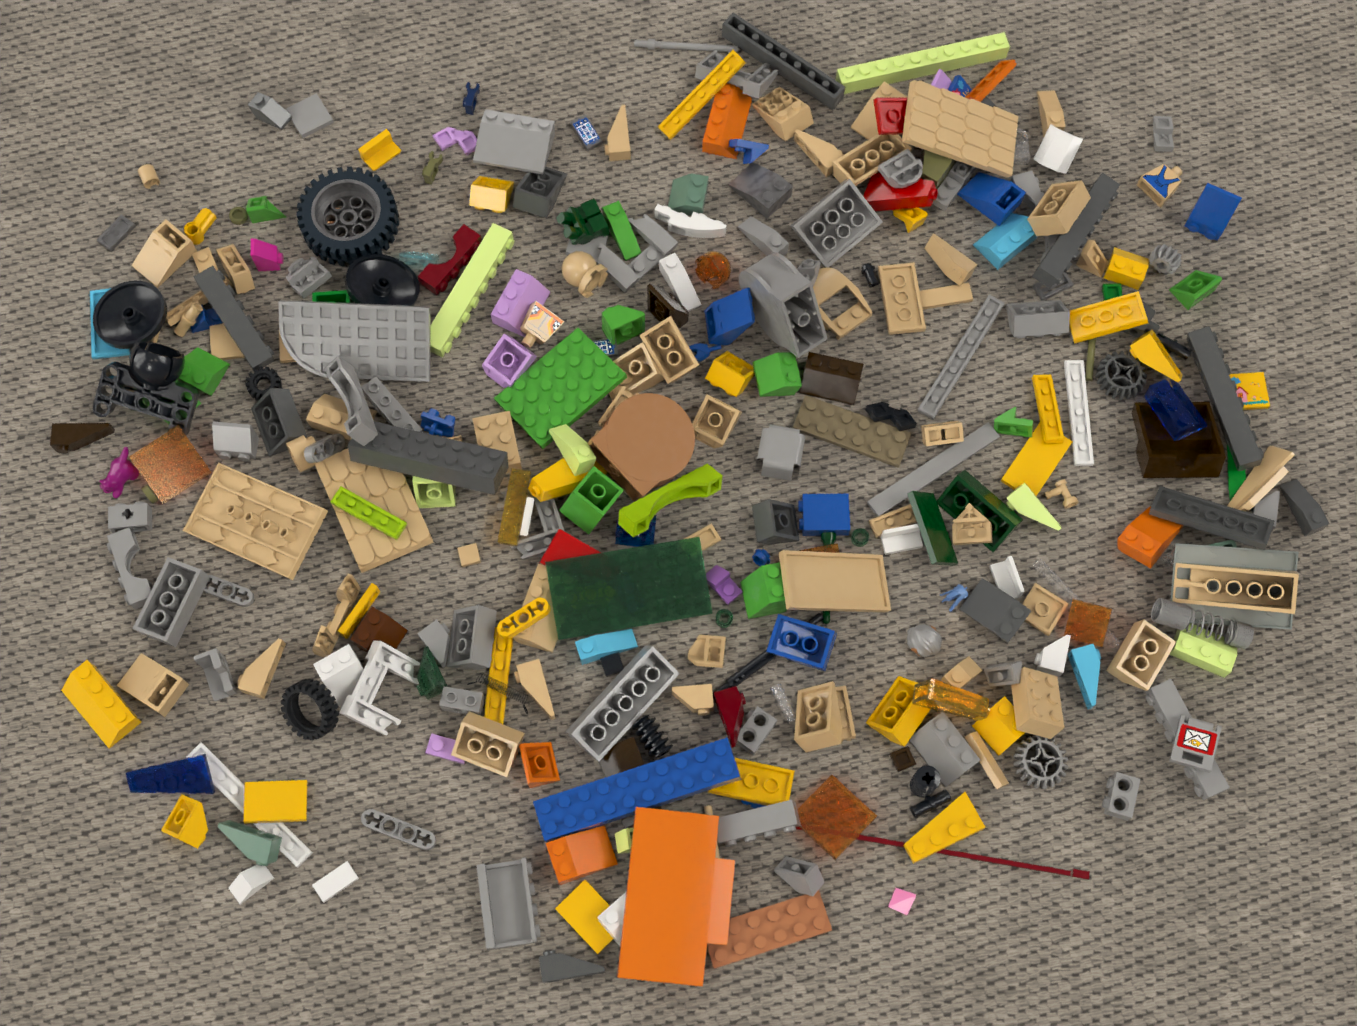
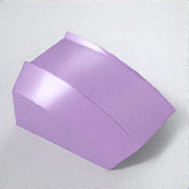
M503 334L482 366L487 376L501 387L506 388L508 386L511 387L530 367L537 356L511 336Z

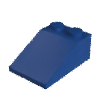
M1207 183L1184 226L1191 232H1198L1205 235L1207 239L1218 241L1242 197Z
M778 614L766 652L825 672L837 634L834 630Z

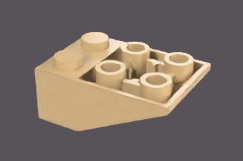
M781 87L772 90V92L759 98L752 104L776 135L784 141L793 137L797 129L803 131L814 124L810 106Z
M164 220L151 233L133 262L132 267L158 288L197 250L187 236L168 220Z
M141 653L117 686L163 717H166L189 684L172 671Z

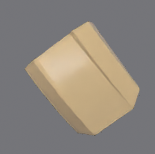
M707 394L692 423L695 439L714 449L723 447L742 411Z

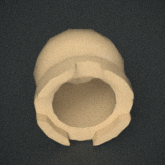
M575 251L563 260L561 267L563 278L573 287H579V293L585 298L592 296L593 293L591 291L596 286L601 287L608 277L606 272L608 269L603 264L597 265L592 255L586 252Z

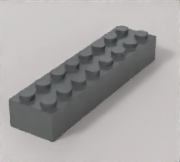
M375 421L374 424L378 435L372 441L363 446L351 438L348 443L350 461L492 495L496 494L509 468L508 454L505 451Z

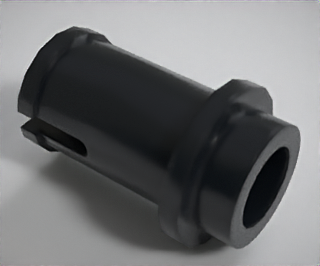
M871 263L863 265L861 273L864 274L869 288L879 285L880 282L874 271L875 266Z

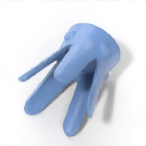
M958 584L953 590L940 594V596L948 594L942 602L957 598L950 607V612L961 600L968 597L967 587L964 588Z

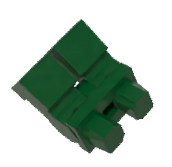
M595 198L580 204V207H569L566 212H560L556 217L558 224H563L565 228L563 232L565 238L570 239L573 245L578 243L581 245L587 244L600 236L606 237L610 235L609 226Z

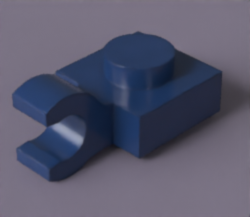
M467 82L466 89L468 94L463 99V107H465L466 114L473 115L480 86L477 83L476 88L471 89L470 82Z

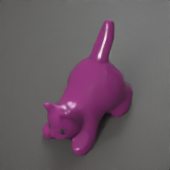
M124 447L121 455L113 459L106 478L99 481L101 483L100 489L105 493L113 492L112 496L114 498H118L122 494L127 480H135L139 476V468L127 459L129 455L128 447Z

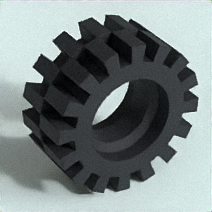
M260 366V370L257 371L254 368V373L249 372L250 378L246 377L247 383L245 385L247 390L256 401L270 388L282 389L281 379L274 369L271 368L270 370L267 366L264 369L263 366ZM262 379L271 381L270 387L265 390H259L257 384Z

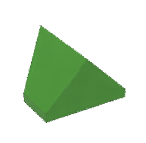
M267 196L248 199L246 211L252 223L287 218L267 200Z

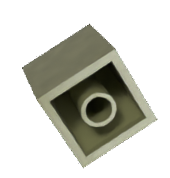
M923 149L921 157L923 169L920 179L934 181L935 187L938 189L956 164V160Z

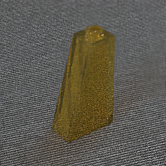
M933 678L915 684L912 700L914 705L976 721L986 719L990 712L989 698Z

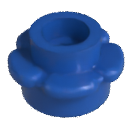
M755 550L752 559L758 566L770 563V554L766 550Z

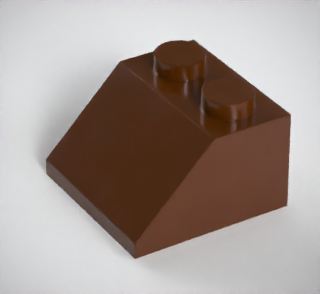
M371 607L350 640L356 647L367 653L374 640L382 641L397 649L408 630L385 613Z

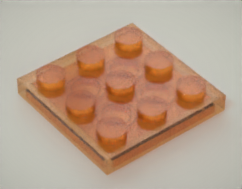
M179 425L129 456L162 505L212 473Z
M833 775L797 809L801 824L799 827L835 861L877 817L875 813Z

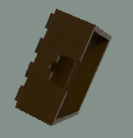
M1134 402L1132 417L1138 436L1136 454L1143 478H1219L1226 455L1210 402Z

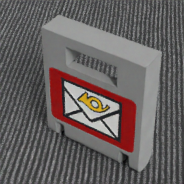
M1181 715L1169 762L1210 773L1222 726L1217 725L1216 731H1212L1213 723L1191 717L1188 718L1187 723H1184L1185 716ZM1183 752L1203 757L1201 764L1182 759Z

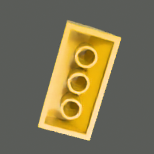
M86 660L70 673L61 691L109 749L141 723L140 719L90 661Z

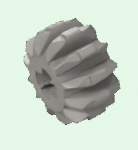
M1166 244L1158 245L1150 254L1149 265L1153 266V270H1157L1159 274L1161 272L1165 275L1168 273L1173 274L1181 265L1182 255L1177 253L1178 249H1173L1172 245L1170 247H1167Z

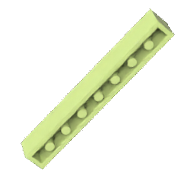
M494 223L491 225L430 325V352L440 357H443L445 353H449L452 348L453 339L458 338L461 333L462 324L468 322L470 311L472 308L477 307L481 293L484 294L486 292L488 281L490 278L493 279L495 277L497 266L504 262L506 251L513 247L512 231Z

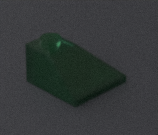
M428 646L424 647L417 676L419 685L416 686L421 697L425 695L427 700L441 694L444 686L448 687Z

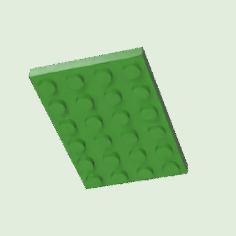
M577 328L525 371L511 387L508 386L499 393L494 400L504 411H510L511 418L543 450L554 440L549 433V429L565 424L570 427L624 381L627 375L588 336Z

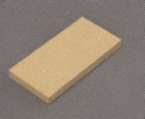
M915 263L878 266L888 334L925 331L926 325Z

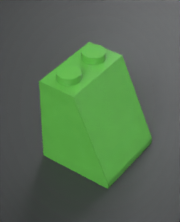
M593 466L559 511L587 534H590L624 489Z
M780 562L760 566L740 582L748 619L787 611Z

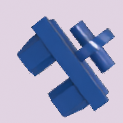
M432 408L427 413L422 412L420 428H423L424 431L429 432L431 435L453 437L454 416L446 415L444 419L440 418L439 412Z

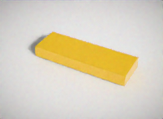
M370 584L338 630L342 637L346 639L350 637L380 594L377 585Z

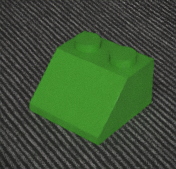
M621 305L608 307L602 312V331L612 345L615 344V338L617 345L645 332V314L642 311Z
M197 347L184 356V369L178 379L212 396L230 364Z
M779 352L753 361L760 397L795 395L802 387L796 356L793 353Z

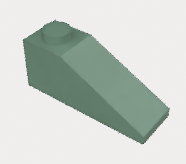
M231 820L218 823V828L248 859L256 861V864L261 866H268V864L277 861L282 837Z

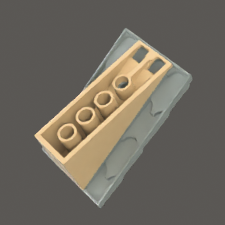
M1175 543L1170 601L1190 606L1194 609V612L1202 610L1204 614L1209 612L1213 617L1219 615L1223 620L1229 618L1232 622L1239 621L1252 625V627L1292 630L1299 577L1297 572L1299 552ZM1201 612L1195 613L1194 623H1198L1201 619ZM1207 614L1204 616V624H1209L1212 616ZM1219 617L1214 619L1215 625H1219L1222 622ZM1229 620L1224 621V625L1231 624Z

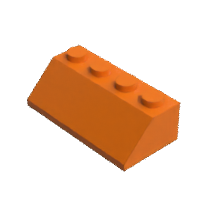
M726 83L715 94L702 142V152L737 159L738 152L735 151V148L729 147V141L731 139H742L752 98L749 95L743 94V90L738 86Z

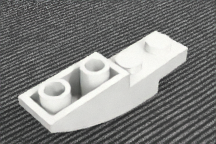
M657 204L655 208V218L668 223V231L695 238L723 237L726 234L727 225L719 220H712L702 213L693 212L692 216L688 217L685 213H678L665 205Z

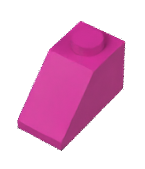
M255 238L251 239L250 255L258 272L280 270V264L284 263L283 253L279 252L278 247Z

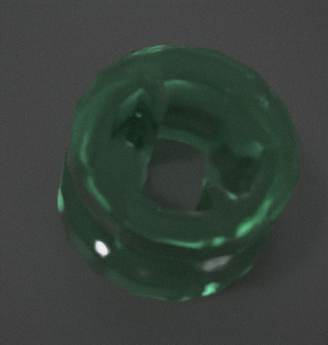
M862 528L854 530L851 536L852 543L857 547H863L867 544L869 533ZM859 533L862 534V537L865 536L862 542H859L858 538L855 539Z
M727 609L719 610L715 617L716 624L721 628L729 627L733 621L731 611ZM721 614L729 616L727 623H723V620L720 622Z

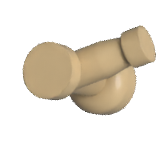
M1063 479L1055 483L1056 488L1044 494L1047 500L1062 494L1064 498L1063 506L1065 509L1077 505L1079 501L1075 496H1071L1066 486L1067 482Z

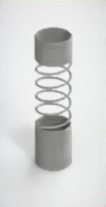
M1158 598L1153 605L1151 611L1153 622L1179 630L1186 628L1189 633L1194 625L1195 613L1199 611L1202 613V617L1197 624V635H1200L1203 630L1204 616L1209 614L1212 616V619L1206 629V638L1211 636L1214 629V619L1219 617L1222 622L1215 633L1216 641L1222 637L1224 621L1229 620L1231 624L1225 634V644L1245 650L1253 640L1254 629L1252 625L1239 621L1232 622L1229 618L1223 620L1219 615L1213 617L1211 613L1204 614L1202 610L1194 612V609L1190 606L1163 598ZM1193 617L1191 628L1188 631L1189 623L1191 621V618ZM1203 619L1201 630L1198 633L1199 624ZM1212 623L1211 632L1209 636H1207L1209 626ZM1222 625L1221 634H1220L1219 638L1217 639L1218 630H1219L1220 626Z

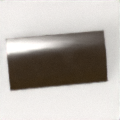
M634 737L615 744L599 761L605 778L644 765ZM635 815L621 819L624 828L634 825Z

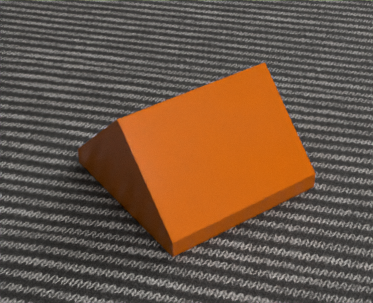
M551 742L519 744L529 788L560 781Z

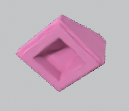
M895 888L888 907L908 915L916 895Z

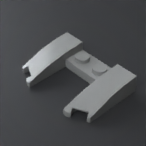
M717 50L713 51L697 64L695 78L704 80L725 57L722 54H717ZM764 63L752 74L739 70L728 82L738 87L743 86V94L759 99L777 76L778 70L770 72L768 70L770 65Z
M646 214L641 219H628L630 225L650 245L630 264H625L602 243L598 247L601 250L599 258H594L597 265L603 264L608 269L606 271L608 277L624 293L678 245V242L665 229Z
M531 480L501 489L500 492L505 494L503 504L498 503V510L525 505L527 495L532 496L528 490ZM534 497L544 533L509 544L512 550L517 548L523 554L521 556L522 560L543 556L557 530L561 529L564 531L554 498L540 502Z

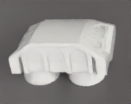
M1050 124L1034 160L1054 171L1066 174L1083 138L1076 137Z

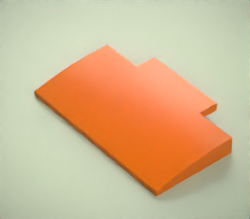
M635 807L617 978L703 986L707 943L727 945L735 860L715 858L719 816Z

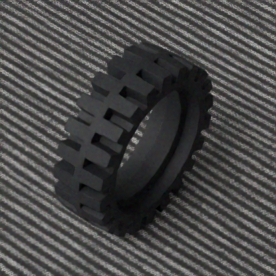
M303 679L285 690L281 700V704L284 705L281 707V712H285L283 718L288 719L286 724L288 726L292 725L291 730L293 733L298 731L297 736H303L305 740H317L325 736L336 727V723L339 720L337 718L339 711L336 710L339 707L337 703H333L336 699L334 696H330L332 692L329 689L325 690L326 686L324 684L320 685V681H313V679ZM300 692L310 696L318 705L321 713L320 726L310 723L302 714L299 707Z

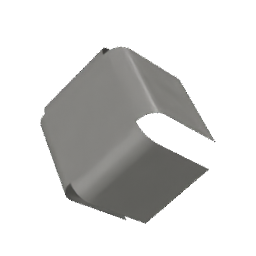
M771 424L769 428L762 429L757 459L764 458L761 476L791 481L794 464L801 466L805 436L799 434L800 429Z

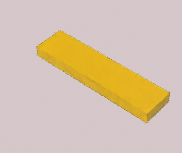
M1033 375L1032 382L1044 443H1063L1064 435L1052 375Z

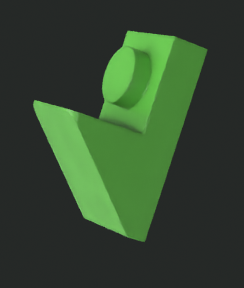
M1013 407L994 419V429L999 434L1032 437L1033 420L1016 418L1017 407Z

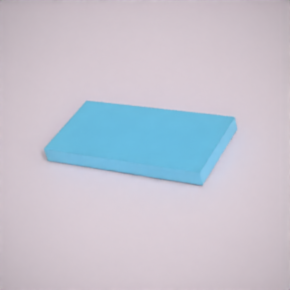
M110 289L90 291L92 359L130 355V349H118L106 344L98 336L93 326L95 307L101 297Z

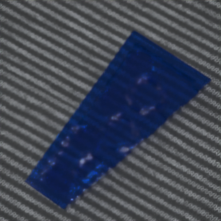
M206 753L126 772L130 793H215Z

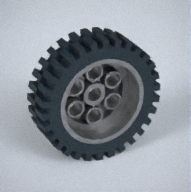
M347 166V171L344 172L342 167H338L337 173L333 174L331 169L327 171L328 176L324 177L323 173L318 175L320 180L318 182L313 179L310 182L312 188L306 186L304 189L306 195H300L301 203L298 202V211L296 212L299 228L309 249L316 256L319 255L321 260L326 262L328 259L332 265H335L336 261H338L341 267H345V262H348L350 266L356 259L365 255L383 254L381 249L383 248L387 251L390 248L388 242H394L393 234L397 235V226H399L398 209L390 187H387V183L384 180L381 181L380 176L377 174L373 176L369 170H366L364 174L362 168L357 167L356 172H354L353 168ZM367 216H371L370 219H364ZM328 221H335L333 224H327ZM342 233L345 234L343 237H338Z

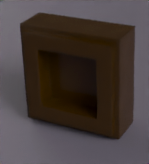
M908 746L889 754L897 772L916 765Z

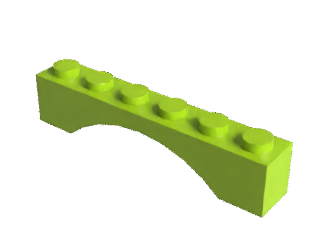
M708 463L698 467L694 471L620 509L618 525L632 537H635L648 530L653 517L668 504L686 498L709 497L720 491L723 475Z

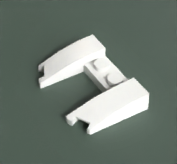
M374 640L365 657L368 662L352 695H347L339 713L372 730L387 735L388 732L384 729L392 722L398 726L401 720L371 704L387 670L412 683L419 684L420 678H414L413 673L414 665L418 666L420 663L384 642Z

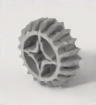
M1035 735L1034 739L1029 736L1027 742L1023 740L1020 743L1021 746L1016 748L1018 753L1014 754L1013 758L1019 761L1014 762L1013 765L1016 767L1020 766L1016 770V774L1022 772L1023 776L1020 780L1029 779L1027 781L1028 786L1034 782L1035 789L1039 788L1040 783L1042 789H1046L1047 785L1052 788L1055 786V782H1061L1060 777L1066 776L1063 770L1068 769V765L1064 764L1068 761V757H1062L1066 750H1059L1061 743L1053 744L1055 738L1047 741L1048 738L1042 737L1041 740L1040 736ZM1035 747V757L1026 760L1027 751ZM1044 748L1048 749L1053 756L1047 755ZM1039 758L1041 759V761H1045L1043 765L1040 762H1037ZM1056 764L1053 775L1046 777L1047 767ZM1028 767L1035 768L1040 776L1032 773Z

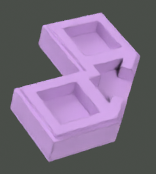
M447 127L433 135L434 140L442 151L457 142L466 155L475 151L477 138L472 131H460Z

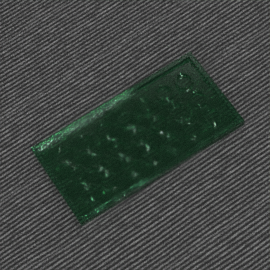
M700 537L545 562L558 640L713 614Z

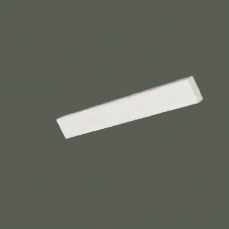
M201 742L186 757L244 814L245 785ZM282 822L253 823L259 830L282 837L280 851L297 868L313 853Z

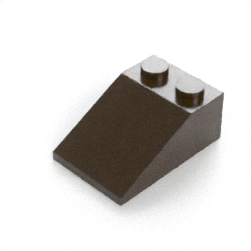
M653 284L647 285L648 311L659 322L672 316L679 329L688 322V310L676 302L677 300L672 293L668 294L665 289Z

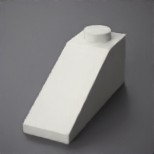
M676 253L659 260V271L679 304L683 305L688 312L701 306V302L687 272Z

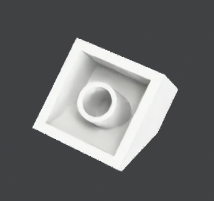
M626 892L597 917L601 925L619 946H621Z

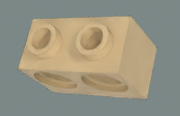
M958 420L921 425L922 441L925 446L964 442L962 422Z

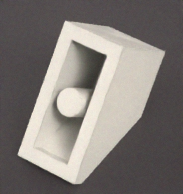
M1065 635L1036 654L1034 664L1037 665V671L1058 677L1064 673L1071 635Z

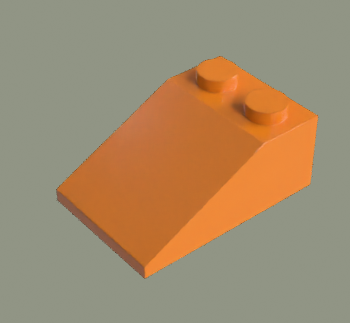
M1150 506L1134 519L1118 537L1117 549L1151 569L1184 525L1149 515Z
M605 825L546 843L559 885L618 865Z

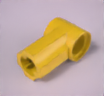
M207 208L202 209L192 222L184 226L186 236L194 245L201 244L204 240V234L217 217L211 210Z

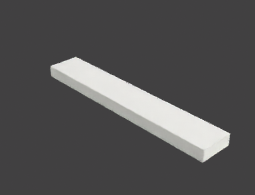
M1065 360L1064 368L1071 440L1073 441L1074 466H1093L1094 458L1084 360Z

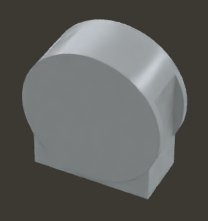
M773 252L740 272L741 290L750 288L755 320L777 345L787 348L799 358L827 340L812 282L800 274L786 257L780 253Z

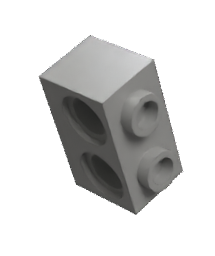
M758 706L755 710L751 709L746 715L745 720L747 722L743 727L741 726L737 745L753 756L777 723V719ZM756 718H762L765 721V724L763 726H757L754 723V720ZM751 734L754 740L752 742H745L743 735Z
M1119 772L1113 774L1112 777L1109 776L1106 788L1109 789L1108 796H1105L1102 802V807L1105 808L1104 814L1126 821L1130 820L1133 817L1140 779ZM1118 782L1125 784L1126 791L1119 789ZM1114 801H1118L1122 805V810H1117L1114 807Z

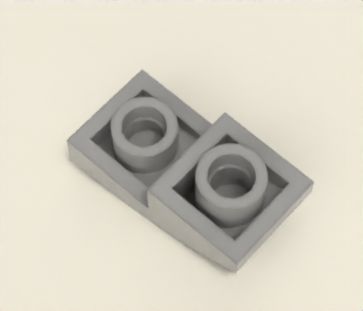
M803 260L797 268L800 274L812 282V286H814L819 273L820 260Z

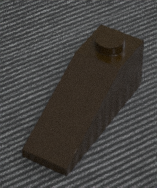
M52 423L50 446L56 452L66 454L68 451L78 450L113 434L115 429L110 423Z

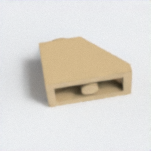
M968 656L945 674L940 682L954 696L983 670Z
M712 684L672 687V695L693 713L698 712V715H709L710 711H713Z

